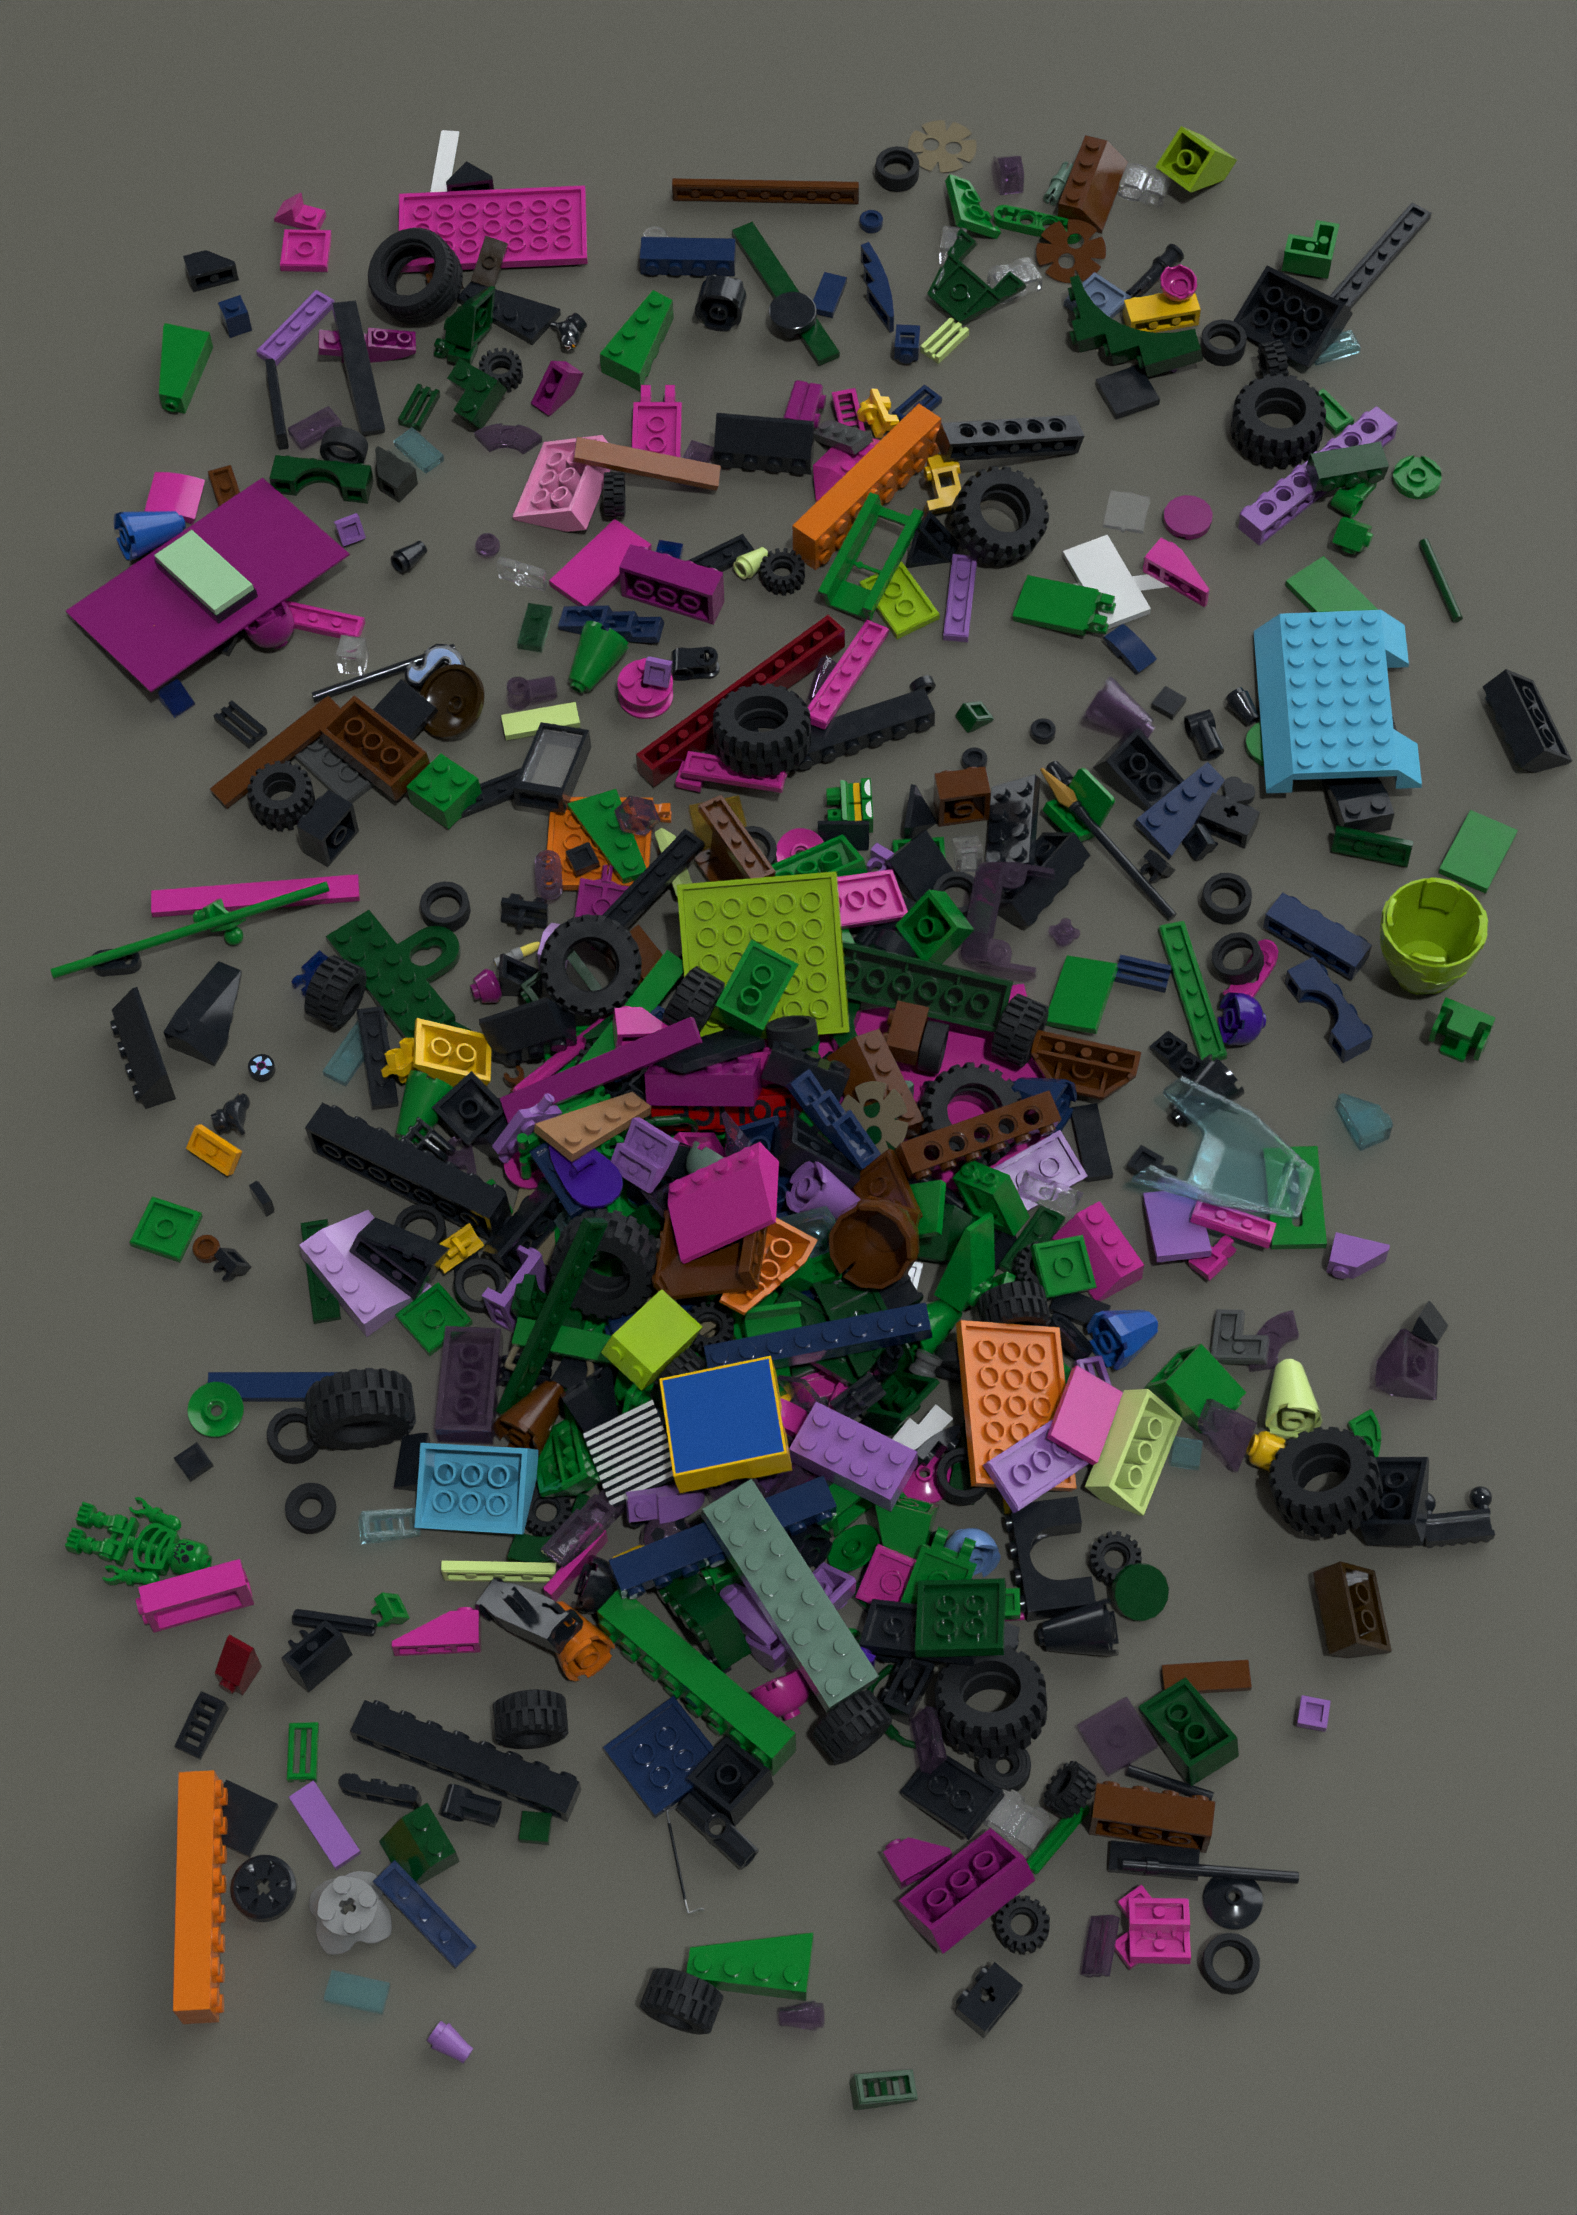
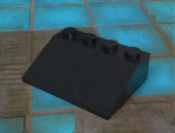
M1267 265L1235 317L1234 322L1238 323L1245 330L1247 338L1259 344L1280 340L1283 343V348H1285L1287 358L1309 368L1338 338L1353 313L1345 303Z

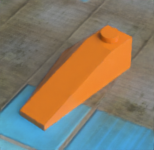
M776 1217V1223L768 1226L758 1289L723 1293L719 1302L745 1315L806 1263L818 1240Z

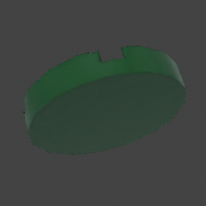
M1147 1563L1125 1566L1117 1574L1112 1585L1115 1607L1121 1614L1132 1620L1146 1621L1156 1617L1164 1609L1168 1601L1169 1587L1166 1577L1159 1569Z

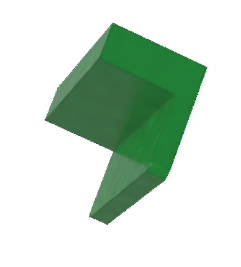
M801 1301L753 1307L742 1318L746 1338L802 1327L799 1314L802 1308Z

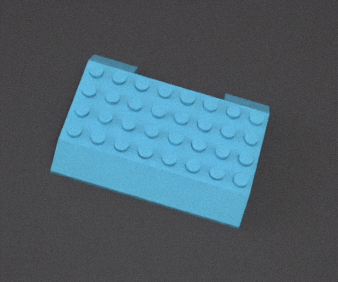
M1382 610L1279 614L1254 630L1266 793H1292L1293 780L1394 776L1396 789L1422 788L1418 744L1393 729L1387 668L1409 667L1404 624Z

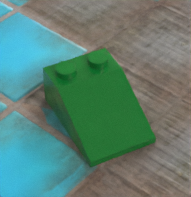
M751 939L715 1004L711 1016L740 1032L761 1037L799 964Z
M988 1212L965 1228L934 1293L935 1296L960 1312L969 1306L974 1307L977 1304V1299L984 1292L993 1288L991 1281L995 1274L994 1215Z

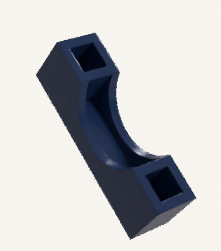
M1312 957L1287 970L1284 984L1298 1003L1309 1002L1321 1005L1333 1016L1335 1026L1331 1030L1328 1044L1342 1063L1370 1049L1373 1038L1370 1027L1362 1023L1356 1008L1351 1003L1348 1004L1343 997V992L1339 985L1334 984L1328 977V972L1323 964H1319Z

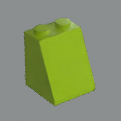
M1181 126L1155 167L1189 192H1194L1224 181L1237 159L1205 136Z
M660 1290L611 1336L601 1353L642 1391L654 1382L675 1358L690 1347L703 1327L665 1291Z

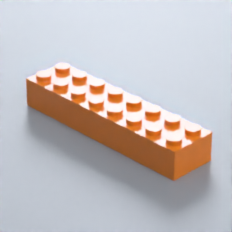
M921 404L915 406L792 525L793 550L796 551V555L800 554L804 563L815 571L822 564H826L832 554L841 548L870 492L879 495L881 505L885 502H890L894 494L901 487H905L916 472L919 473L924 468L927 458L938 455L940 451L935 440L942 418Z
M214 1770L179 1772L173 2012L182 2024L219 2022V2013H224V1995L220 1994V1983L225 1981L224 1964H220V1953L225 1952V1935L221 1934V1923L226 1921L225 1904L221 1905V1893H226L227 1887L226 1876L222 1875V1864L227 1863V1848L222 1846V1835H227L228 1825L227 1817H223L222 1806L228 1805V1790L223 1787V1780H219Z

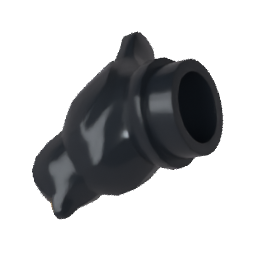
M573 313L565 321L551 322L549 327L559 333L563 348L569 351L577 347L576 343L581 339L580 335L587 328V323L579 314Z
M238 1093L234 1099L224 1104L223 1109H217L215 1113L211 1114L213 1123L220 1134L225 1131L229 1132L231 1129L238 1130L241 1135L246 1133L243 1126L246 1120V1111L250 1106V1099L246 1094Z

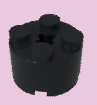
M714 274L708 275L700 287L695 306V315L698 320L701 318L705 322L704 326L715 331L731 330L732 326H738L741 322L747 299L743 282L737 278L716 276Z

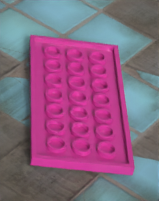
M585 185L399 194V231L414 227L425 228L435 232L458 256L462 270L475 269L485 236L508 243L501 268L588 264ZM428 257L414 259L406 264L400 272L429 271L428 264L434 263V259Z

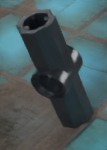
M695 1790L689 1793L677 1807V1811L706 1837L708 1843L717 1847L740 1870L747 1867L758 1854V1848L730 1823L728 1817L719 1813ZM714 1825H722L726 1829L721 1835H714L710 1832Z

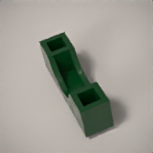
M275 455L269 477L270 484L284 495L297 496L308 485L327 483L340 490L344 501L365 504L369 502L374 481L371 465L317 460L315 458H299L290 455Z

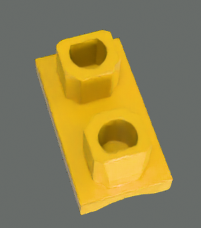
M871 389L869 391V398L860 403L861 408L858 409L856 414L861 422L870 424L875 438H882L886 431H891L899 423L897 415L888 414L891 408L889 397L880 396L878 389Z
M403 1038L399 1042L400 1048L391 1049L384 1054L388 1065L381 1069L383 1077L397 1074L399 1081L406 1084L410 1071H419L413 1067L414 1038Z
M470 1223L439 1243L450 1248L440 1266V1270L443 1274L448 1272L485 1246L476 1235Z

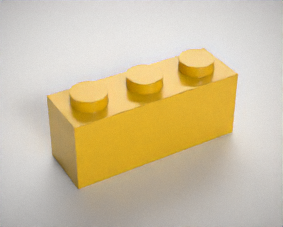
M1156 293L1154 295L1124 300L1123 319L1128 327L1158 333L1199 325L1201 309L1195 293L1189 299L1177 302L1165 297L1164 293Z

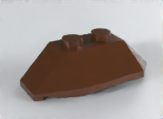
M1041 1030L1037 1031L1031 1050V1056L1044 1078L1066 1079L1075 1083L1078 1095L1104 1100L1136 1078L1142 1053Z

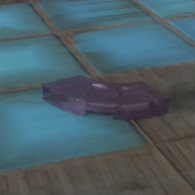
M502 423L493 424L474 432L475 438L489 452L500 448H511L524 455L542 443L541 435L528 427L518 424L516 426L502 425Z
M1293 1310L1274 1316L1258 1331L1256 1335H1268L1270 1339L1267 1365L1249 1364L1250 1372L1275 1369V1366L1278 1364L1280 1350L1288 1342L1299 1338Z

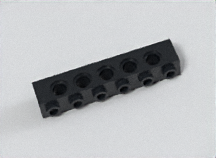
M1067 415L941 423L935 442L944 462L1075 454L1079 452L1085 435L1076 416Z

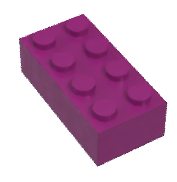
M630 544L619 566L622 597L714 625L725 602L723 572L715 568L703 567L692 561H684L666 553L661 554L651 551L646 547Z
M746 1054L684 1074L652 1064L645 1073L646 1103L650 1106H755L762 1090L761 1058H753L752 1055Z
M989 1828L898 1901L910 1924L944 1954L1033 1883L1035 1878L1025 1857L992 1828Z

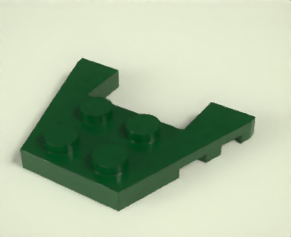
M960 229L956 235L957 239L953 247H950L947 253L948 257L943 267H940L927 295L955 321L964 325L1025 290L1026 285L1011 271L994 288L986 284L962 263L978 244L963 229Z

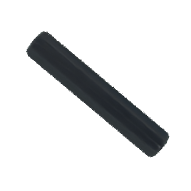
M295 1609L292 1615V1624L295 1626L316 1628L326 1620L339 1632L374 1636L377 1629V1621L373 1619Z

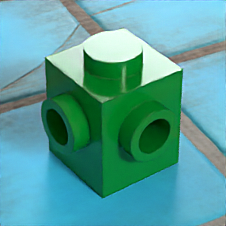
M1344 516L1339 521L1332 542L1341 545L1343 551L1356 554V551L1361 552L1365 547L1369 548L1374 535L1370 533L1372 526Z

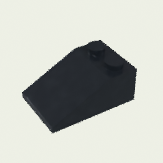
M1139 728L1125 734L1093 766L1110 787L1144 812L1184 781Z
M1378 777L1321 779L1336 826L1371 833L1391 830L1395 813L1388 792Z
M1375 1457L1382 1478L1383 1494L1380 1497L1378 1508L1376 1510L1372 1509L1373 1515L1367 1521L1363 1520L1360 1522V1528L1366 1545L1423 1546L1427 1525L1429 1458Z

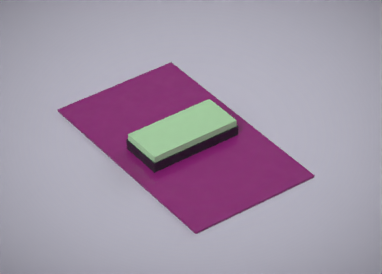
M262 477L65 612L151 693L347 558L350 554Z

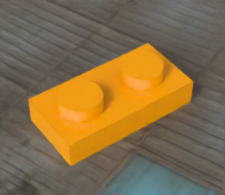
M202 1124L194 1127L186 1147L187 1150L226 1176L234 1173L242 1154L241 1150Z

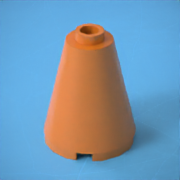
M557 1602L565 1611L569 1609L574 1610L566 1602ZM574 1610L583 1620L582 1629L565 1645L561 1654L556 1653V1656L566 1677L572 1681H580L578 1676L585 1674L589 1678L605 1667L612 1658L610 1650L611 1648L615 1649V1645L610 1637ZM566 1621L563 1622L566 1626H571Z

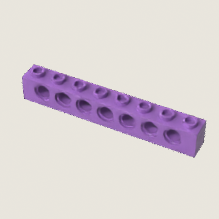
M1376 406L1370 412H1364L1356 423L1348 425L1337 438L1330 439L1319 452L1381 441L1382 447H1384L1395 438L1398 423ZM1308 461L1303 465L1296 466L1289 476L1285 479L1281 478L1274 488L1268 492H1263L1255 503L1251 506L1247 505L1240 512L1238 529L1259 546L1327 493L1323 490L1314 492L1306 470Z

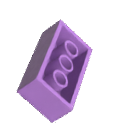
M818 1402L814 1404L789 1448L791 1462L820 1477L824 1476L826 1480L890 1512L918 1464L917 1451Z

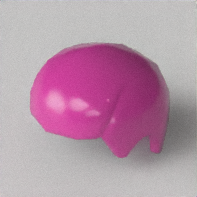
M1181 264L1174 267L1168 266L1160 276L1161 290L1165 297L1172 301L1187 300L1193 296L1197 289V277L1191 269Z

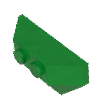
M573 1415L553 1426L543 1452L538 1457L537 1481L542 1497L575 1496L583 1491L592 1489L600 1482L597 1469L583 1435L584 1431Z

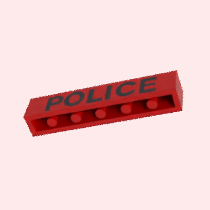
M778 1086L762 1087L755 1106H651L652 1117L668 1115L689 1117L698 1124V1132L706 1129L724 1132L728 1128H734L776 1115L779 1122H781L794 1107L800 1112L803 1109L788 1088ZM688 1124L656 1127L666 1134L684 1130L685 1132H691L692 1127Z

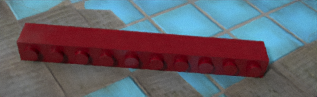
M829 614L638 752L636 754L637 771L655 787L680 768L682 761L686 760L688 751L701 753L714 743L713 713L718 703L723 698L725 699L728 693L731 691L736 692L738 688L743 686L746 688L751 687L752 684L757 683L759 685L769 683L775 687L783 686L787 689L845 647V629Z

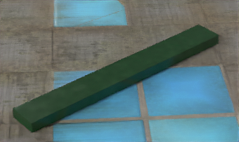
M753 221L732 229L733 238L773 298L786 292H799ZM817 317L814 326L798 334L818 366L840 357L839 350Z
M583 1218L496 1408L500 1415L532 1391L608 1226V1222L603 1218Z

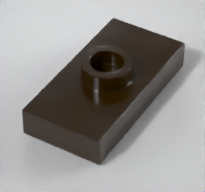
M485 236L471 282L487 287H495L508 243Z

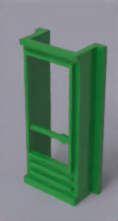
M870 492L818 590V593L824 596L826 605L871 621L884 592L914 537L924 514L923 511L914 508L910 516L882 507L879 495ZM879 517L904 526L882 570L867 566L861 561L856 562ZM854 566L858 569L863 568L879 574L871 590L846 581Z

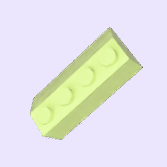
M1149 1389L1124 1390L1099 1461L1093 1465L1085 1487L1103 1502L1144 1516L1182 1418Z

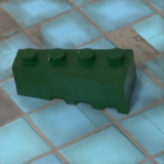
M698 1573L688 1578L680 1576L673 1579L670 1585L657 1589L662 1602L665 1605L669 1604L674 1615L681 1618L686 1628L690 1629L722 1671L752 1653L733 1610Z

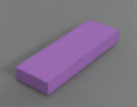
M314 1780L289 1796L290 1801L336 1870L361 1854L359 1848Z

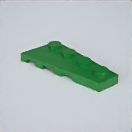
M617 789L567 803L569 811L572 815H575L580 826L589 834L597 849L603 853L608 864L613 866V871L623 884L635 881L646 870Z

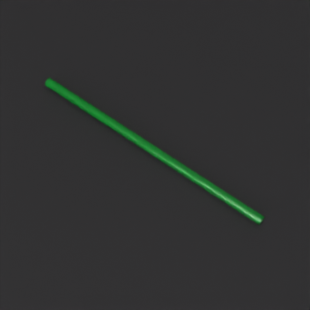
M327 881L52 968L50 969L53 979L326 893L330 889Z

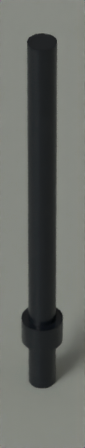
M450 644V645H449L450 647H452V648H454V649L456 650L454 644ZM423 654L311 692L313 699L317 702L328 695L331 697L403 672L410 662L413 661L416 662L417 666H421Z
M1145 1857V1860L1121 1859V1870L1144 1872V1875L1157 1876L1158 1873L1293 1884H1298L1299 1872L1168 1862L1159 1861L1156 1857Z

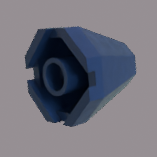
M1021 1077L1013 1081L1015 1085L1012 1087V1090L1014 1092L1019 1091L1022 1097L1021 1100L1050 1090L1062 1119L1055 1127L1056 1131L1054 1133L1059 1130L1062 1131L1073 1113V1108L1069 1107L1070 1101L1076 1102L1077 1099L1075 1083L1066 1079ZM1024 1115L1034 1125V1119L1030 1115Z

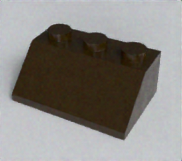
M1339 1561L1313 1572L1315 1591L1318 1595L1321 1609L1320 1617L1324 1624L1326 1646L1329 1649V1654L1343 1658H1355L1392 1652L1375 1570Z

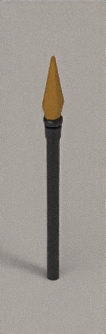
M1041 768L1040 771L1058 802L1067 807L1069 812L1087 827L1169 921L1172 920L1177 913L1091 818L1088 811L1082 806L1081 801L1077 800L1074 791L1044 768Z

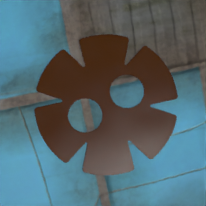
M1069 219L1067 232L1062 223L1058 221L1046 228L1041 234L1051 244L1037 243V260L1039 265L1053 262L1045 273L1057 281L1071 283L1070 277L1075 276V270L1080 279L1085 281L1094 272L1097 273L1100 270L1101 266L1091 258L1105 259V241L1103 237L1089 240L1097 229L1085 221ZM1071 234H1080L1083 237L1084 243L1080 248L1074 249L1068 245L1067 239ZM1068 253L1075 258V264L1071 268L1066 269L1059 265L1058 259L1062 254Z

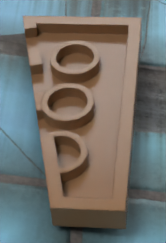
M630 1092L535 1123L534 1132L573 1162L629 1128L633 1118L640 1117L644 1119L649 1116L651 1106L635 1093Z

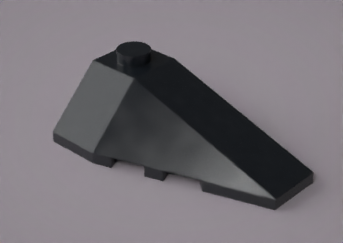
M220 961L215 964L177 1009L163 1033L169 1048L213 1066L217 1064L228 1045L230 1024L233 1021V1009L238 996L242 970Z

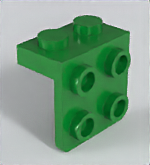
M1080 768L1073 777L1069 788L1074 791L1077 800L1081 801L1082 806L1085 807L1091 818L1101 828L1115 803V799L1086 768ZM1057 799L1046 802L1042 810L1063 832H1074L1081 842L1095 837Z

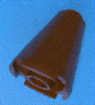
M544 1381L513 1405L493 1423V1429L498 1438L501 1440L505 1437L510 1442L507 1447L539 1450V1457L563 1406L564 1401L560 1395L564 1392L563 1387L555 1381Z

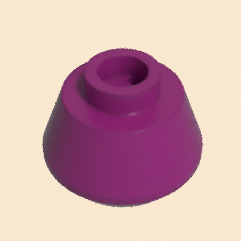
M484 969L473 978L470 990L475 1000L479 999L481 1003L499 1002L502 993L498 980L492 970Z

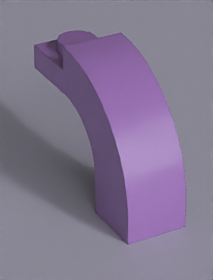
M673 1479L671 1483L662 1487L626 1492L627 1519L629 1523L658 1519L659 1524L682 1519L694 1513L702 1506L705 1500V1488L679 1493Z

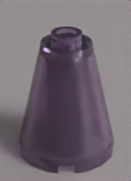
M1109 676L1105 682L1106 685L1103 689L1099 690L1082 719L1121 735L1139 728L1149 738L1155 729V726L1152 725L1154 719L1115 679Z

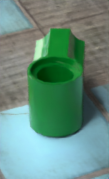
M1367 482L1354 487H1341L1334 495L1331 506L1350 518H1354L1360 511L1364 500L1376 488L1377 483Z

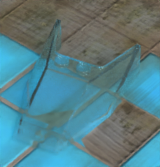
M1181 1076L1163 1090V1094L1201 1130L1202 1139L1186 1182L1153 1165L1148 1166L1133 1176L1131 1182L1217 1207L1295 1219L1299 1218L1315 1170L1255 1113L1184 1076Z

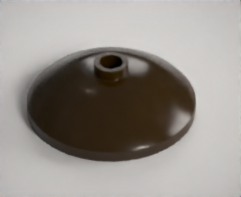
M450 664L441 667L426 680L420 695L438 709V712L424 728L434 736L449 739L464 734L476 723L482 712L485 698L483 683L476 672L464 665Z

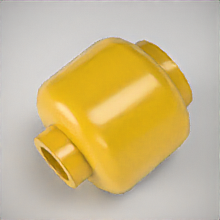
M1261 1431L1251 1436L1246 1447V1455L1249 1456V1461L1252 1465L1269 1471L1271 1462L1276 1460L1275 1454L1280 1448H1285L1286 1440L1268 1431Z

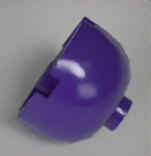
M1228 992L1223 997L1220 1008L1224 1009L1223 1017H1218V1027L1223 1042L1228 1043L1227 1045H1247L1253 1042L1266 1025V1015L1263 1013L1261 1005L1254 997L1248 994Z

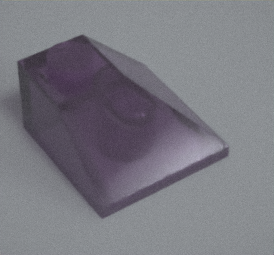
M1401 1329L1377 1360L1375 1387L1394 1397L1436 1400L1439 1348L1412 1335L1407 1329Z

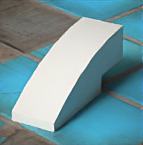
M935 1404L919 1425L909 1418L892 1439L917 1451L929 1438L946 1429L953 1418Z

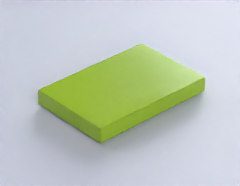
M901 561L876 608L877 613L896 640L940 619L939 612ZM874 574L860 581L859 586L871 590L879 574Z

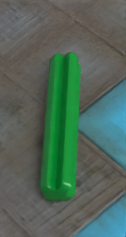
M1087 1805L1084 1809L1081 1807L1080 1813L1074 1814L1073 1818H1062L1027 1859L1032 1873L1038 1874L1088 1815L1090 1808Z

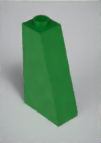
M164 323L159 381V397L162 409L169 412L186 413L213 350L210 332Z

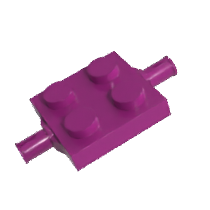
M608 865L602 866L601 879L590 880L580 878L574 917L586 914L603 915L629 888V886L619 885L611 881L613 866L610 865L609 868Z

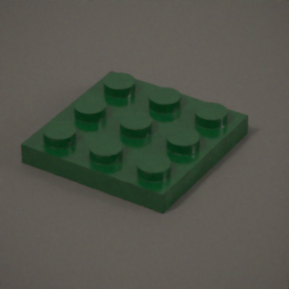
M1005 1578L918 1581L916 1657L1004 1655Z

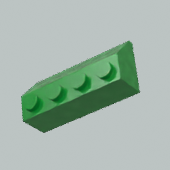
M843 834L771 865L776 871L775 876L837 871V877L867 873L864 858Z

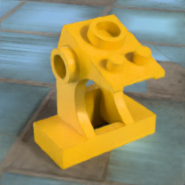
M941 454L927 458L924 476L927 482H932L935 499L926 502L924 506L925 513L926 511H931L933 515L951 511L952 504L961 490L958 477L961 471L958 461L944 462ZM950 477L952 485L941 488L939 478Z

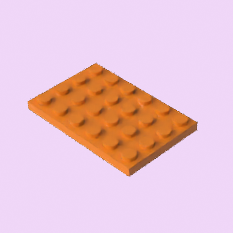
M960 1320L956 1323L971 1486L997 1488L983 1467V1464L1054 1418L1066 1386L1059 1327ZM1075 1473L1049 1491L1072 1492L1077 1489Z

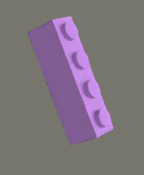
M824 1562L812 1572L837 1611L843 1608L847 1601L855 1594L856 1580L853 1576ZM749 1636L745 1637L757 1662L772 1672L782 1667L790 1657L779 1638L769 1646H766Z

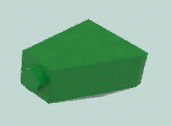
M909 1497L898 1499L891 1512L875 1505L883 1546L917 1560L922 1544H929L939 1505Z

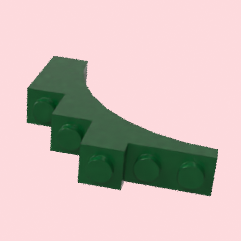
M1079 275L1070 277L1072 287L1067 289L1071 302L1076 301L1077 307L1073 308L1076 320L1072 321L1074 330L1069 332L1073 345L1078 344L1080 353L1104 346L1106 357L1111 356L1114 365L1137 358L1140 370L1145 369L1147 377L1203 361L1195 329L1173 333H1154L1123 325L1107 316L1094 304L1085 291Z

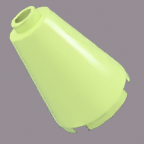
M1285 1359L1275 1366L1265 1416L1266 1428H1270V1433L1284 1439H1296L1299 1437V1433L1305 1430L1306 1432L1314 1431L1313 1428L1320 1427L1322 1417L1303 1365L1294 1359Z

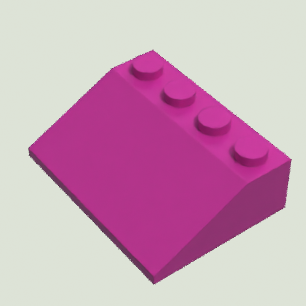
M760 1142L745 1147L737 1153L722 1158L669 1184L668 1208L682 1263L686 1264L776 1223L779 1161Z

